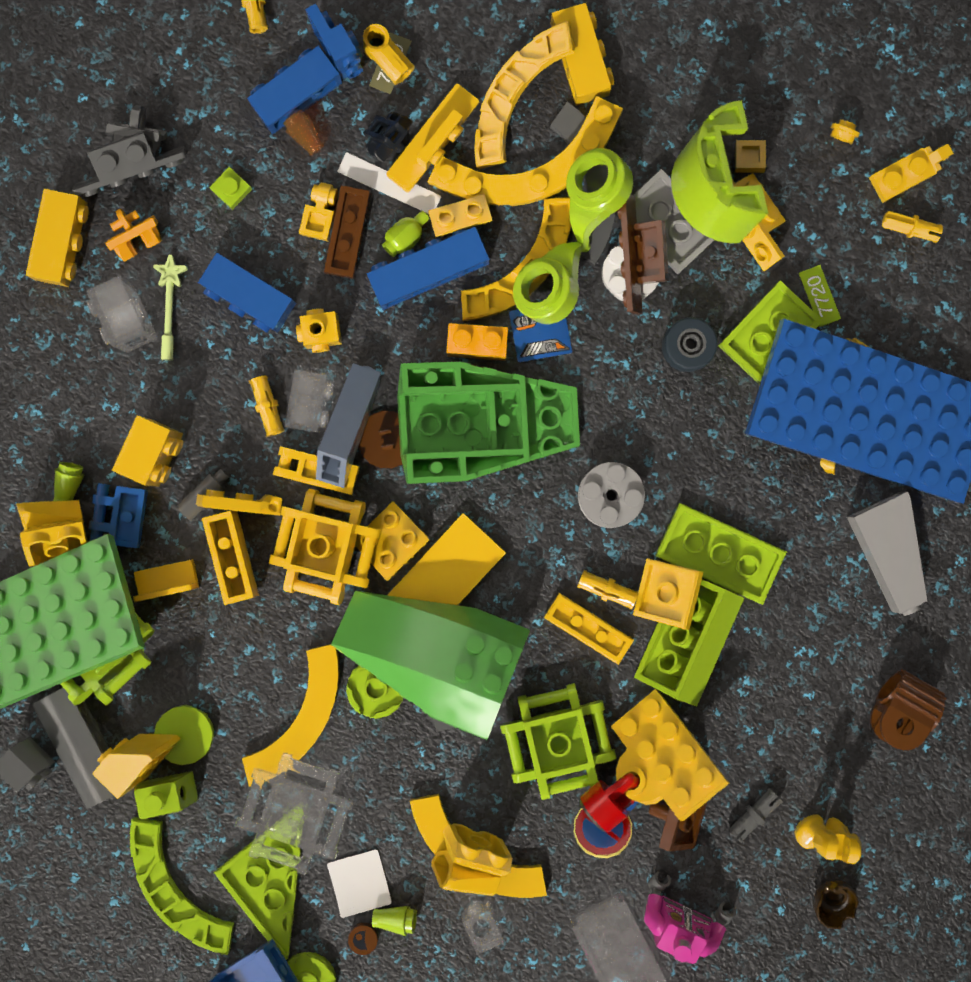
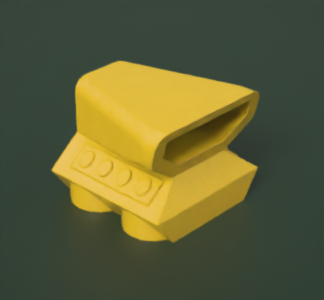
M79 500L16 503L24 528L20 532L22 548L29 567L39 565L88 543Z
M448 824L443 830L447 850L438 851L431 861V866L440 888L494 896L501 878L511 872L513 858L503 839L489 832L473 831L461 824Z

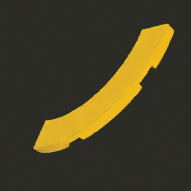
M568 21L536 35L533 41L520 51L517 50L509 58L494 78L482 103L478 129H476L475 161L478 169L507 162V128L520 95L527 85L546 67L563 57L575 53L571 25Z
M570 197L544 199L543 219L535 244L523 261L511 273L499 281L486 286L461 291L463 321L493 316L516 305L513 298V286L521 269L529 262L542 258L554 247L567 243L571 228ZM549 273L541 274L533 280L530 285L529 295L550 275Z
M331 644L306 651L309 667L307 692L302 708L290 728L274 743L242 758L249 787L263 783L289 769L307 753L323 732L335 704L339 681L338 652Z
M439 794L410 799L414 819L428 847L434 855L438 851L447 850L443 830L450 822L442 807ZM541 864L530 866L511 865V872L501 878L495 894L516 898L547 896Z

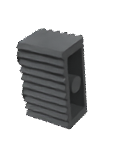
M30 737L12 746L0 758L1 779H5V784L10 783V788H14V792H19L24 788L30 791L37 784L43 783L52 774L49 768L55 761Z

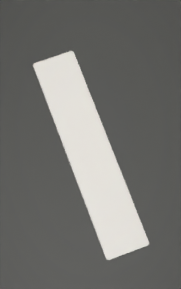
M349 153L345 154L338 173L429 214L428 210L437 207L441 199L440 195L417 184L407 193L386 176L388 171Z

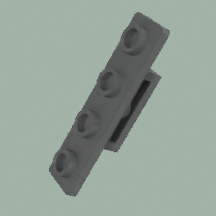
M145 131L88 150L87 154L97 176L74 184L73 194H83L84 197L92 196L100 192V187L108 184L111 187L125 184L128 182V177L137 174L139 178L149 176L155 172L154 168L166 165L167 168L175 167L183 162L182 159L186 157L187 151L185 146L155 156Z

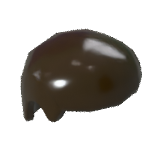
M842 880L827 881L817 888L812 903L817 919L826 928L842 929L845 920L855 918L859 899L852 886Z

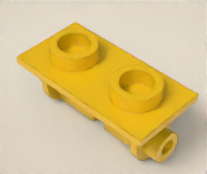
M485 194L428 210L436 237H443L448 233L480 224L485 225L487 222L492 221Z

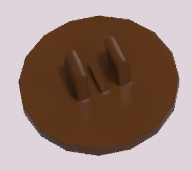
M381 411L371 415L368 418L359 444L363 457L370 464L379 468L392 469L403 465L400 454L398 413L394 411Z

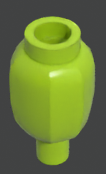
M420 211L414 218L405 217L399 220L386 232V241L382 244L383 248L392 257L411 250L421 238L422 226L430 219L424 211Z

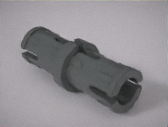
M769 788L756 803L745 808L746 812L728 830L742 843L759 824L763 826L766 823L764 819L783 801Z

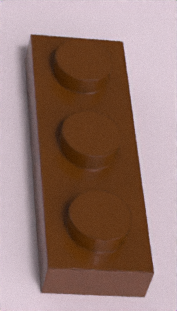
M341 185L324 268L325 274L354 279L369 205L370 191Z

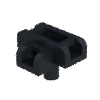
M394 111L390 112L386 118L375 115L370 127L363 132L369 139L365 149L372 158L385 162L393 150L398 154L405 150L407 145L402 140L407 135V130L413 122L407 116L400 115Z

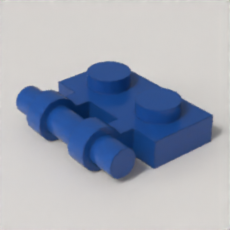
M98 483L96 495L93 494L92 503L95 504L93 520L89 521L88 527L91 530L90 541L101 537L103 532H109V535L114 536L117 546L140 548L148 490L116 486L115 496L110 497L108 496L110 485ZM107 505L113 506L111 523L104 522Z

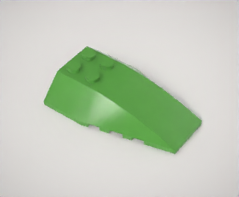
M464 362L400 364L397 396L400 454L407 484L468 481L580 446L577 387L527 378L523 375L509 374L497 371L496 369L473 366Z
M355 591L331 645L356 664L374 674L381 682L396 690L407 701L414 703L429 717L487 740L530 629L477 608Z

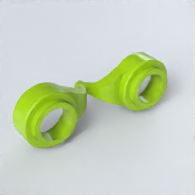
M596 148L583 153L574 161L567 175L566 189L570 197V223L577 242L563 243L554 247L542 258L535 259L526 264L515 279L513 298L517 308L521 313L538 323H557L567 317L574 309L579 296L578 271L580 255L582 252L590 250L589 237L593 230L612 213L619 210L631 194L633 187L631 169L615 152L605 148ZM596 165H607L608 177L605 184L595 192H584L582 182L587 171ZM541 274H551L554 285L550 295L541 302H531L529 289L533 280Z

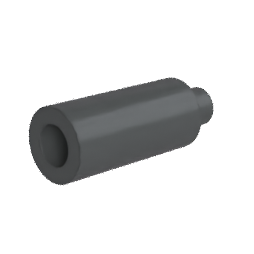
M220 469L215 475L209 473L176 506L177 509L188 520L192 521L205 508L196 505L197 494L206 495L207 489L223 491L225 489L223 483L229 478V475L223 469Z

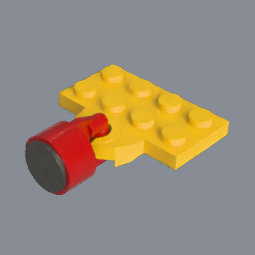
M655 689L611 726L627 748L619 758L616 767L615 784L609 787L605 782L599 780L580 796V804L591 821L603 832H610L629 816L627 808L635 801L644 805H651L664 799L676 817L683 822L727 786L729 782L662 694Z

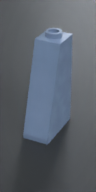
M352 364L318 448L316 480L341 488L345 487L379 389L381 372L369 366Z

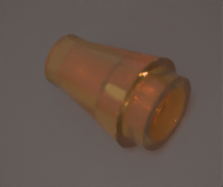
M299 110L284 121L283 124L287 128L285 132L301 145L310 156L324 147L309 114L305 115L302 110Z

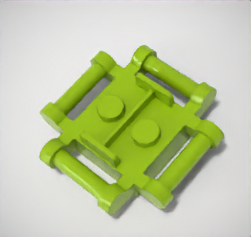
M136 614L145 643L154 634L155 630L149 623H144ZM144 648L81 674L80 676L85 680L81 686H78L73 679L60 684L69 694L68 699L73 705H79L93 692L103 704L108 705L114 699L113 695L141 668L146 669L152 662L143 652Z
M575 683L566 685L564 689L527 698L526 695L518 696L522 720L500 724L501 733L505 734L513 766L514 772L511 774L513 783L537 779L542 800L549 799L550 795L587 786L591 788L596 784L598 778L595 765L610 762L617 758L615 749H611L603 716V710H605L603 700L580 705ZM565 700L570 701L571 708L531 717L529 710L531 708ZM589 714L592 716L600 752L592 754L583 716ZM522 730L526 732L534 768L528 770L524 766L517 732ZM582 770L587 772L586 775L548 784L546 782V779Z

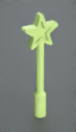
M168 255L165 265L153 266L162 274L158 282L159 286L163 287L166 285L164 335H162L161 360H173L174 284L178 287L182 286L179 275L188 270L185 265H176L174 257Z

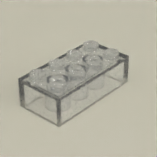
M622 891L570 917L571 928L599 982H668Z

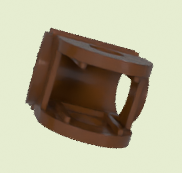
M903 669L897 671L884 683L877 694V702L870 714V725L873 732L878 738L896 749L912 750L917 748L939 724L945 708V693ZM902 718L900 726L896 728L898 720Z

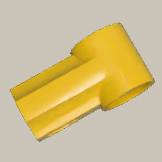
M372 24L364 30L363 49L366 56L374 60L395 85L402 83L414 71L415 66L391 40L384 26ZM373 38H378L384 43L381 46L375 47L369 44V41Z

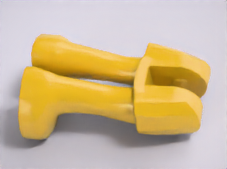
M818 814L810 815L802 819L796 826L795 837L803 848H816L817 852L827 860L838 859L850 864H855L859 861L862 854V842L857 834H850L848 828L839 819L829 818L826 825H824L821 816Z

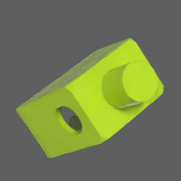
M193 771L142 781L134 788L140 819L179 812L199 800ZM181 787L183 789L184 797H181L180 795Z

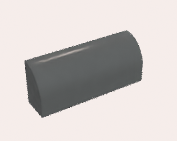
M61 688L35 702L32 706L86 809L114 796L92 774L100 765L97 761L98 758L109 749V746L85 701L79 705H73L68 699L69 694L67 691Z

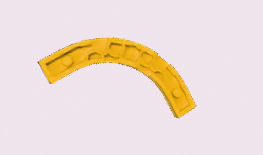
M596 96L580 131L573 141L554 159L533 170L512 175L487 174L472 170L442 157L438 164L434 166L427 182L464 200L485 194L488 206H518L546 199L566 188L569 169L580 155L592 149L606 147L623 112V108Z

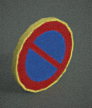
M581 808L574 820V835L577 844L584 852L597 858H610L620 854L628 846L632 838V822L628 816L610 832H603Z

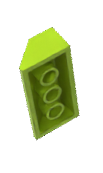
M702 580L690 630L658 622L634 678L679 701L697 706L744 598Z

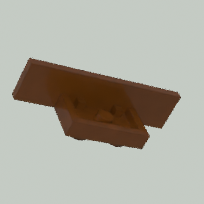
M630 194L626 203L617 210L622 224V231L619 232V243L624 254V261L621 262V273L626 285V290L623 291V303L625 308H627V312L639 315L643 314L641 285L669 281L666 227L663 220L637 223L635 196Z

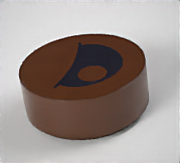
M365 922L356 924L351 929L348 937L350 949L358 955L370 954L376 948L378 942L376 928Z

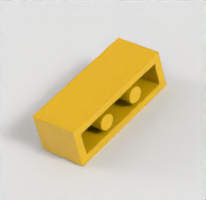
M586 3L553 12L551 27L566 21L571 25L575 53L563 57L562 63L575 106L594 101L596 96L600 98L609 96L611 85H614V78L611 68H606L603 57H606L603 41L596 38L594 30L597 29V22L594 12L588 11Z
M48 189L43 190L26 276L36 281L65 287L70 286V281L74 280L77 271L76 263H74L76 252L81 250L83 242L81 235L82 224L86 223L89 214L88 206H86L87 202L80 196Z
M227 511L202 518L224 605L259 596L238 512Z

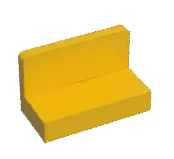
M194 559L134 572L138 595L133 596L134 602L199 588Z

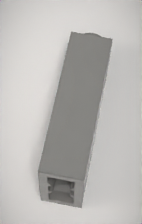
M898 492L848 516L847 519L891 611L899 614L903 613L906 616L920 610L919 605L927 602L911 497L908 492Z

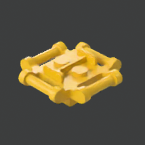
M308 489L302 510L282 506L280 515H283L276 546L274 554H270L268 563L287 569L283 585L285 592L294 593L297 591L328 599L331 604L340 606L345 596L346 584L368 588L370 579H367L371 559L376 539H380L382 530L360 525L365 513V502L359 500L350 502L319 494L318 490ZM317 505L350 513L349 521L346 522L313 514L314 509ZM294 518H295V523H294V527H293V531H292V535H291V539H290V543H289V548H288L287 556H286V558H285V554H286V550H287V546H288V542H289V538H290V534H291V530H292V526H293V521H294ZM359 534L365 536L356 575L354 576L348 574L357 535ZM299 572L334 581L333 587L329 588L299 580Z

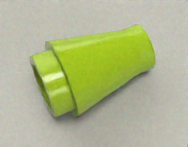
M59 462L58 468H55L53 501L73 500L84 478L82 466L70 462Z
M409 906L374 909L372 927L381 928L403 936H407L408 933L414 934L417 922L416 909H410Z

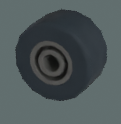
M687 317L678 320L666 331L662 339V352L665 360L671 367L681 372H693L702 369L713 360L717 351L718 340L714 329L708 322L700 318Z

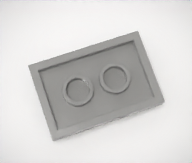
M662 169L633 195L636 202L637 223L657 220L665 221L668 265L677 275L714 241V239L697 231L683 217L673 197L671 178Z

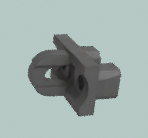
M141 105L132 107L129 124L114 122V124L107 123L106 133L112 134V142L145 131L155 156L159 153L161 141L167 140L166 130L145 127L146 109Z

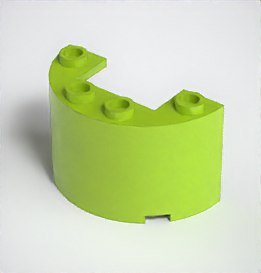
M742 101L727 103L709 115L678 155L671 175L673 197L686 221L703 235L724 243H740L768 214L762 185L733 187L722 136L744 134L748 129Z

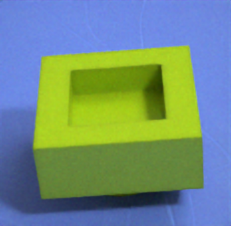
M230 167L209 187L232 210L252 190L251 186Z

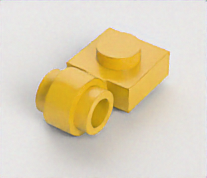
M322 182L319 185H313L311 201L315 202L316 206L305 204L299 229L300 235L329 242L335 212L326 208H329V206L334 207L338 198V189L333 188V185Z

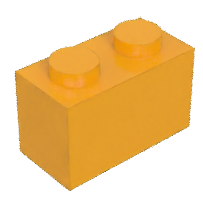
M449 323L447 357L505 361L508 327Z

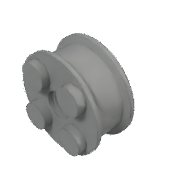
M616 462L603 463L594 467L585 475L578 490L579 506L585 517L595 525L604 528H616L630 523L640 513L645 500L644 486L638 474L630 467ZM608 490L615 493L616 498L614 501L607 499L606 493Z

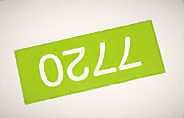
M821 265L800 272L799 276L811 307L823 320L819 327L841 319Z

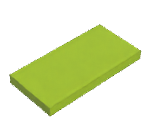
M678 503L655 556L673 565L703 572L702 578L763 605L787 551L684 504Z

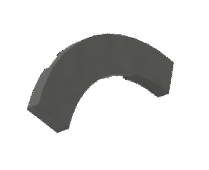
M567 101L551 123L550 128L569 145L580 131L586 117ZM596 165L587 171L584 176L587 193L595 192L605 184L608 177L607 165ZM616 212L612 213L593 230L589 237L590 250L581 253V256L593 265L597 263L608 242Z

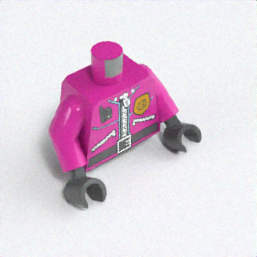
M657 871L648 880V887L652 894L648 895L644 922L653 933L655 944L659 949L674 955L675 959L679 962L695 964L699 957H707L717 951L726 931L724 926L729 924L736 915V908L734 907L728 915L722 909L725 902H722L714 913L716 922H713V919L665 896H661V892L670 885L671 879L667 875L660 883L658 880L659 872Z

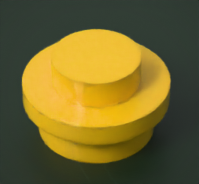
M840 119L839 124L832 123L831 128L833 130L830 136L853 144L854 139L858 138L860 133L855 131L857 125Z

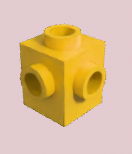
M312 309L306 311L307 315L299 316L300 324L296 325L298 342H303L304 347L312 349V353L326 352L330 350L329 346L342 344L339 319L335 311L324 313V309ZM321 328V331L315 334L316 329Z

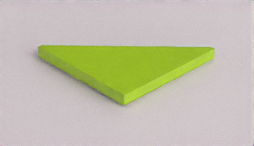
M304 800L214 872L266 940H274L285 960L288 959L306 811V802Z

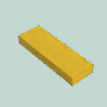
M558 593L544 616L551 623L618 665L634 641L631 637L561 593Z

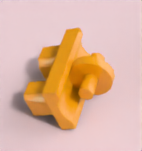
M120 208L115 211L118 220L112 222L110 226L114 232L124 227L125 231L108 239L105 244L110 251L114 249L116 254L125 262L138 254L131 242V239L140 235L147 248L162 241L159 230L156 227L158 221L152 215L133 226L132 222L140 218L137 211L134 210L126 215L123 209Z

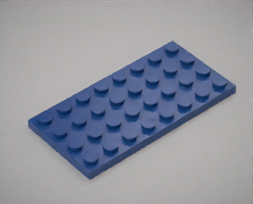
M780 319L745 434L964 504L971 482V382L787 319Z

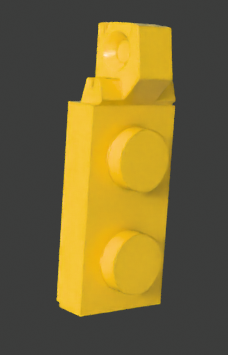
M949 144L935 151H932L930 146L924 149L921 148L871 175L869 179L882 203L937 174L936 172L942 169L939 163L954 153Z
M208 489L206 490V495L197 494L196 505L199 507L279 516L281 514L282 498L268 494L256 501H253L254 495L236 493L235 498L224 497L225 491Z

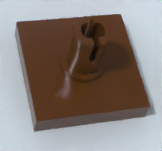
M661 800L656 804H651L649 814L666 821L659 848L669 852L694 849L707 802L683 822L676 817L666 802Z

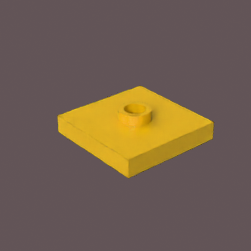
M647 558L633 615L690 630L703 572Z

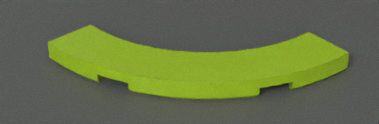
M133 817L130 827L131 857H133L139 886L152 909L173 931L179 932L191 940L193 944L212 952L228 955L234 923L221 920L202 911L179 890L169 873L163 855V822Z

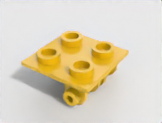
M394 501L367 526L382 530L380 539H376L371 564L386 581L393 577L404 564H407V561L413 558L414 554L429 541V537L414 524ZM358 535L355 543L360 552L365 538L363 535Z

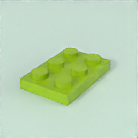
M781 280L718 345L759 385L780 319H787L816 329L823 321Z

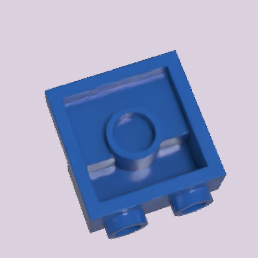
M316 3L305 9L313 32L332 65L340 74L341 80L346 77L351 79L362 73L363 68L360 64V58L363 56L351 30L346 32L342 24L335 27L327 11L325 10L321 13Z

